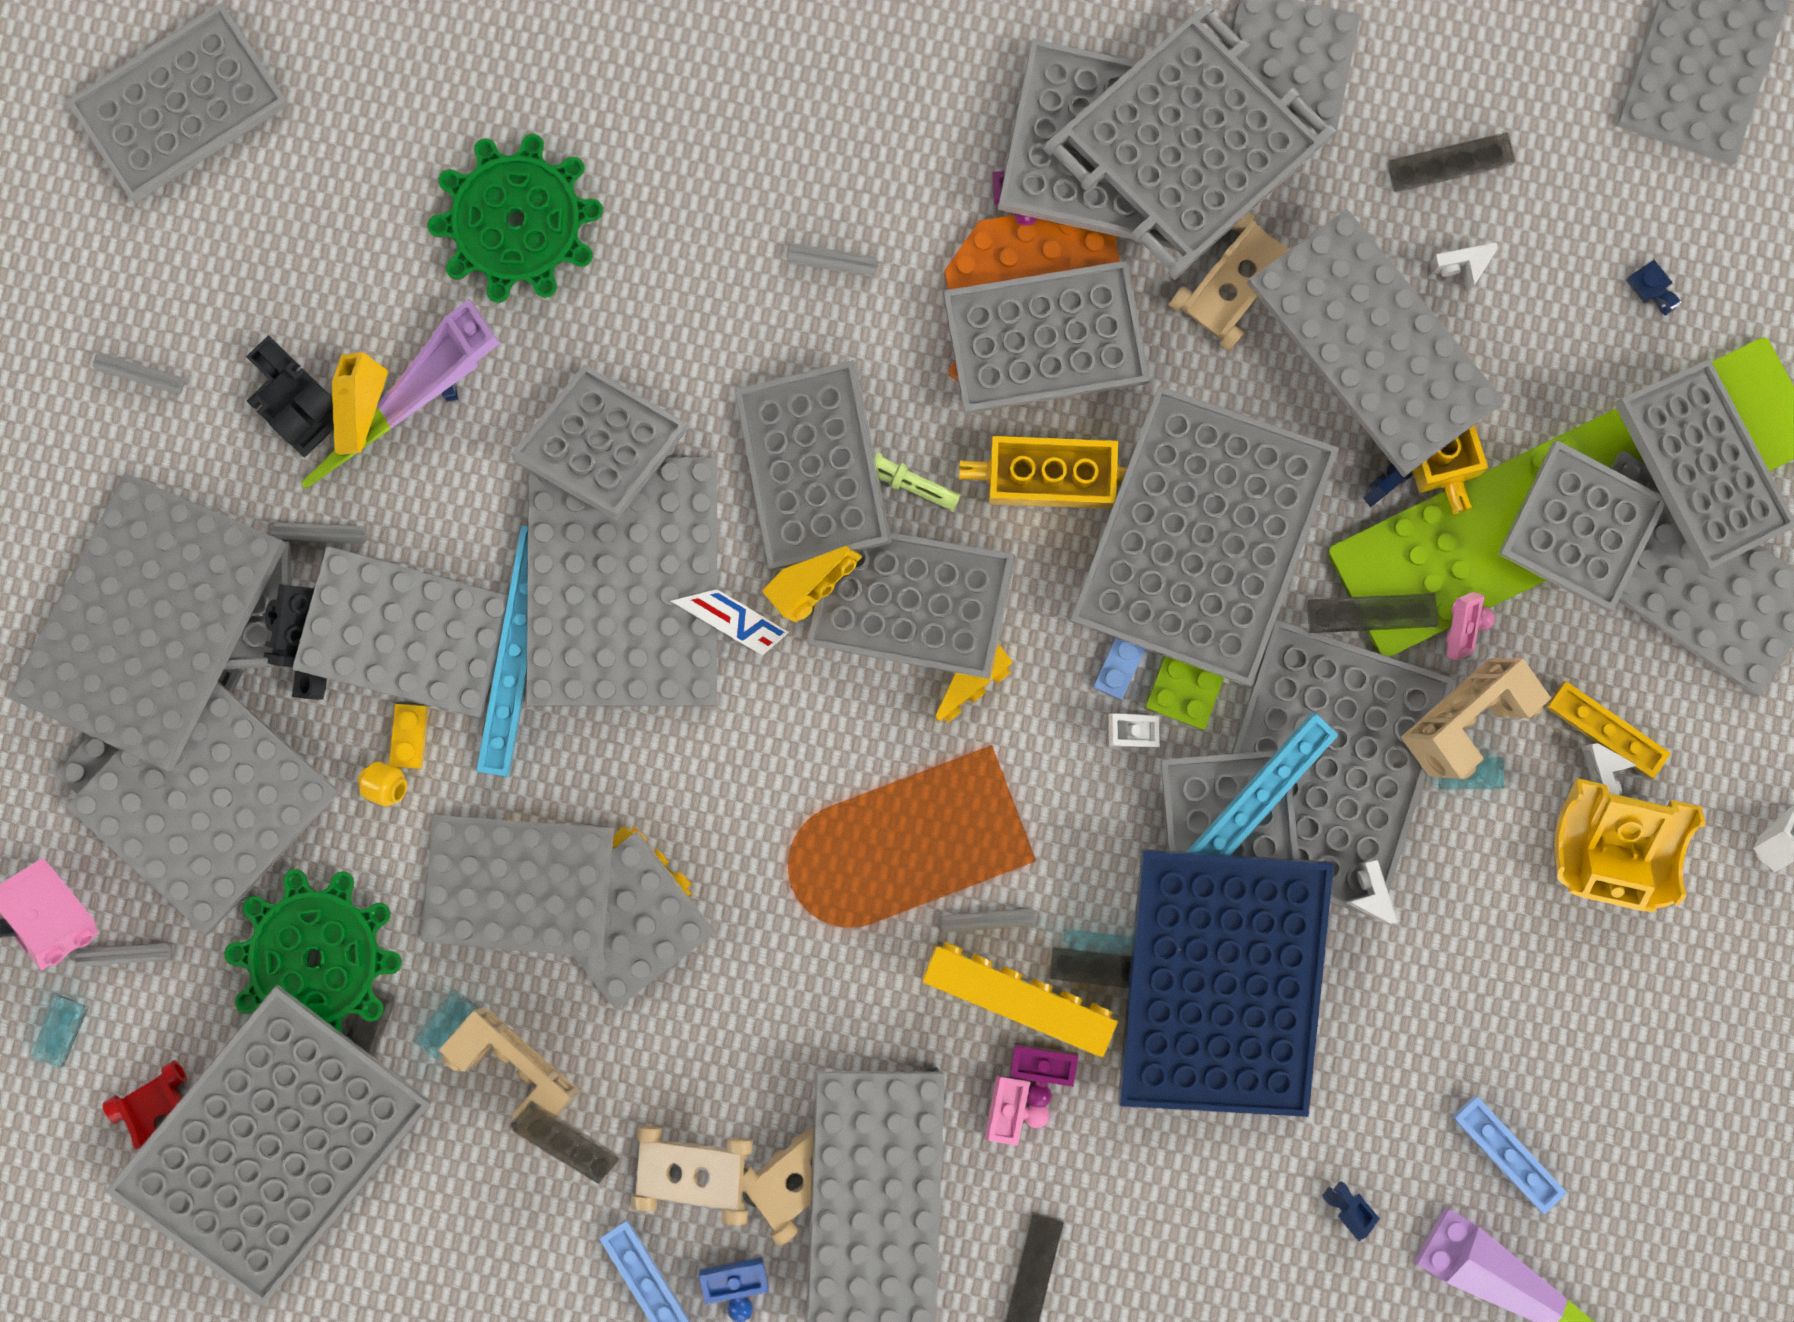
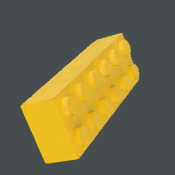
M944 941L942 946L935 944L922 976V983L1104 1058L1118 1022L1111 1017L1112 1011L1095 1003H1091L1090 1008L1081 1005L1083 999L1064 990L1061 991L1060 995L1052 993V986L1035 978H1032L1031 983L1021 980L1023 974L1006 966H1003L1001 971L992 968L993 962L975 953L972 959L961 955L962 948Z

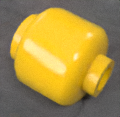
M380 761L373 762L367 768H364L358 776L357 782L361 797L377 805L390 807L400 802L406 794L407 780H405L403 771L397 767Z

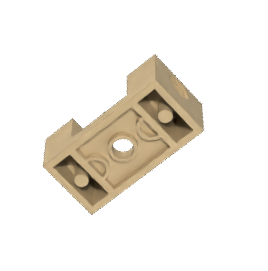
M1491 658L1403 734L1401 739L1429 777L1463 780L1470 777L1476 771V766L1484 759L1463 730L1477 721L1476 716L1481 711L1489 708L1495 717L1509 716L1510 718H1515L1518 716V718L1531 719L1543 711L1544 708L1542 706L1551 697L1523 658Z
M487 1007L474 1010L439 1049L444 1055L442 1060L452 1070L458 1071L460 1069L464 1072L469 1067H475L494 1046L493 1053L504 1063L512 1062L519 1069L516 1073L523 1081L529 1085H532L533 1082L537 1085L534 1091L512 1115L516 1120L515 1126L519 1131L528 1137L532 1134L536 1138L548 1129L580 1090Z

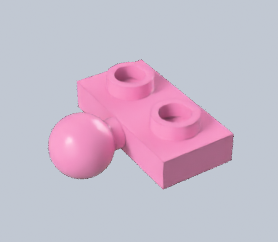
M1471 592L1456 599L1451 612L1453 616L1452 626L1446 639L1448 645L1446 657L1458 661L1473 654L1478 631H1486L1493 626L1495 615L1490 608L1483 606L1484 595Z
M996 1075L984 1139L1018 1146L1023 1120L1033 1128H1041L1047 1124L1049 1120V1110L1047 1107H1034L1030 1104L1025 1107L1030 1085L1029 1081Z

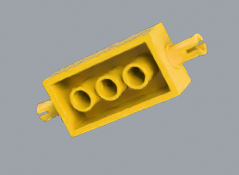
M1475 425L1412 471L1419 493L1437 488L1446 490L1452 514H1458L1460 510L1462 513L1472 508L1464 482L1480 477L1488 469Z
M992 436L990 459L987 462L959 460V480H987V483H989L990 505L1112 509L1116 500L1118 485L1121 486L1128 467H1119L1118 441Z

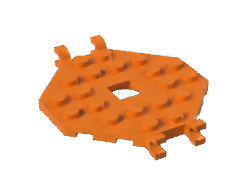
M1014 215L980 220L944 271L948 290L1120 262L1116 244L1118 236L1037 219L1033 225H1019L1015 221ZM954 361L949 368L948 376L959 382Z

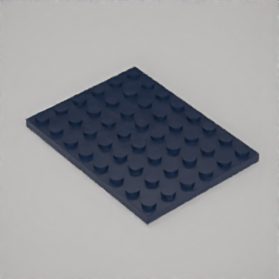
M1141 849L1117 1102L1119 1106L1309 1117L1334 870L1333 863Z

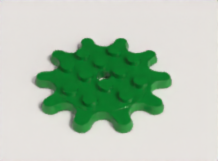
M537 134L526 135L521 141L518 152L510 156L501 154L492 140L487 138L480 139L474 145L477 166L473 172L461 174L455 170L446 169L438 177L440 188L452 196L453 205L447 213L433 215L427 222V228L434 237H450L456 242L457 251L446 263V273L455 280L463 279L474 271L484 273L488 279L487 296L495 303L506 301L512 286L519 281L531 283L536 294L541 298H550L557 291V283L554 279V270L557 265L562 262H569L578 267H585L593 259L591 248L579 240L578 230L585 223L598 221L602 217L604 209L600 201L596 199H581L574 193L575 182L584 174V163L580 158L573 156L568 157L558 165L548 164L543 159V139ZM515 212L522 213L524 215L523 225H509L508 219L510 215Z
M292 869L284 876L285 894L280 902L270 904L259 896H251L245 900L243 913L253 923V935L246 942H233L229 944L224 951V958L227 963L233 966L244 967L250 975L248 986L237 994L235 998V1006L240 1013L250 1014L254 1012L273 988L278 985L341 1033L342 1020L347 1014L356 1013L366 1021L371 1022L378 1020L382 1016L384 1010L383 1003L373 993V981L379 975L397 973L402 966V958L395 951L381 949L376 942L378 930L386 925L391 918L390 908L384 903H374L365 909L357 908L351 899L355 882L350 873L344 871L337 872L325 890L315 891L310 888L306 874L302 870ZM313 949L319 950L321 955V964L316 967H312L307 959L309 952Z

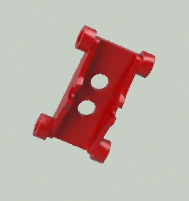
M176 1060L164 1065L161 1068V1075L123 1098L115 1095L102 1103L105 1115L113 1124L124 1120L135 1150L140 1149L157 1129V1118L162 1114L168 1116L182 1099L177 1087L187 1082V1076L182 1066Z

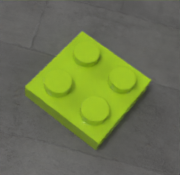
M1164 656L1144 709L1204 731L1224 677Z

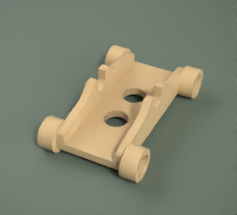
M1249 212L1231 228L1239 234L1238 238L1225 251L1222 258L1213 266L1196 290L1192 292L1185 286H1182L1169 303V306L1176 312L1183 310L1221 340L1219 345L1228 352L1232 350L1244 334L1235 325L1258 298L1247 284L1251 277L1241 276L1238 271V265L1245 261L1252 263L1255 267L1254 275H1256L1291 249H1287L1261 229L1254 220L1256 215L1252 212ZM1223 285L1234 287L1236 297L1233 300L1225 301L1220 297L1219 289Z
M814 1125L791 1139V1145L784 1151L778 1150L774 1153L772 1158L758 1172H755L749 1165L743 1168L742 1192L745 1191L772 1227L770 1237L777 1246L786 1244L797 1234L798 1228L792 1222V1219L811 1204V1159L813 1154ZM792 1173L800 1174L803 1181L801 1187L796 1191H789L785 1185L786 1178Z
M637 1127L636 1140L640 1141L636 1194L632 1195L631 1209L655 1211L657 1210V1199L720 1208L722 1209L721 1223L727 1225L747 1224L748 1210L744 1209L745 1203L741 1202L744 1160H748V1154H752V1139L727 1138L726 1149L713 1145L701 1146L698 1143L662 1141L661 1127ZM673 1164H678L682 1169V1178L679 1182H674L670 1177V1168ZM702 1167L710 1175L709 1183L705 1187L700 1185L697 1180V1173Z

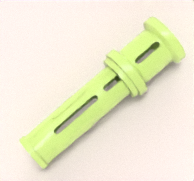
M880 452L876 454L875 462L878 477L880 480L891 484L892 489L899 490L901 487L947 508L951 512L954 511L961 496L960 493L951 491L908 471L909 467L904 463L899 465L883 458V454Z

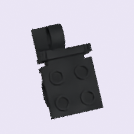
M268 335L246 356L268 378L247 402L252 408L258 409L256 412L305 458L334 430L333 400L304 369L301 368L295 373L301 366Z
M279 584L277 600H271L265 611L266 627L269 631H272L271 641H266L265 646L273 648L272 653L264 652L263 657L268 658L267 663L275 666L293 667L315 588ZM295 670L292 697L324 700L327 678Z

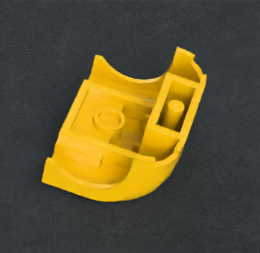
M1576 778L1560 812L1555 831L1554 862L1557 879L1569 888V893L1640 911L1656 912V908L1667 907L1672 904L1679 906L1687 896L1683 878L1686 851L1694 833L1698 829L1704 828L1706 824L1703 809L1701 806L1671 799L1668 805L1664 806L1609 793L1608 785Z

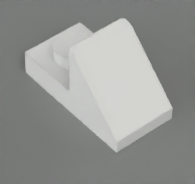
M1497 242L1436 254L1429 262L1431 275L1442 273V276L1446 277L1462 271L1465 288L1468 292L1476 284L1497 251Z
M1108 714L1110 748L1160 747L1159 716Z
M1598 743L1581 746L1591 781L1608 785L1609 793L1621 796V784L1616 777L1614 778L1613 772L1636 765Z
M1378 860L1359 863L1361 871L1357 872L1358 880L1362 889H1367L1368 894L1347 900L1345 903L1383 923L1392 924L1397 922Z

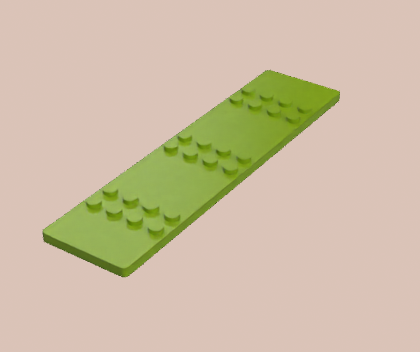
M1761 337L1712 361L1768 470L1771 471L1794 460V385L1769 339ZM1616 408L1485 471L1478 478L1465 481L1464 486L1472 508L1468 511L1461 513L1460 510L1458 514H1452L1447 493L1444 491L1331 546L1327 550V555L1378 654L1391 657L1450 628L1453 620L1452 607L1456 599L1471 592L1484 595L1483 606L1491 608L1546 581V579L1498 555V552L1552 442L1558 440L1607 467H1610L1618 453L1624 450L1645 464Z

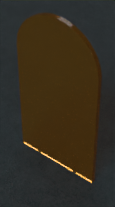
M990 745L820 810L801 826L793 839L788 857V874L791 883L790 888L810 914L833 926L857 928L876 923L1036 862L1027 838V831L1024 830L1004 778V772L1001 770L993 746Z

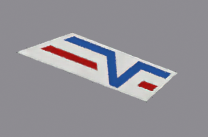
M717 589L671 601L762 656L789 633Z

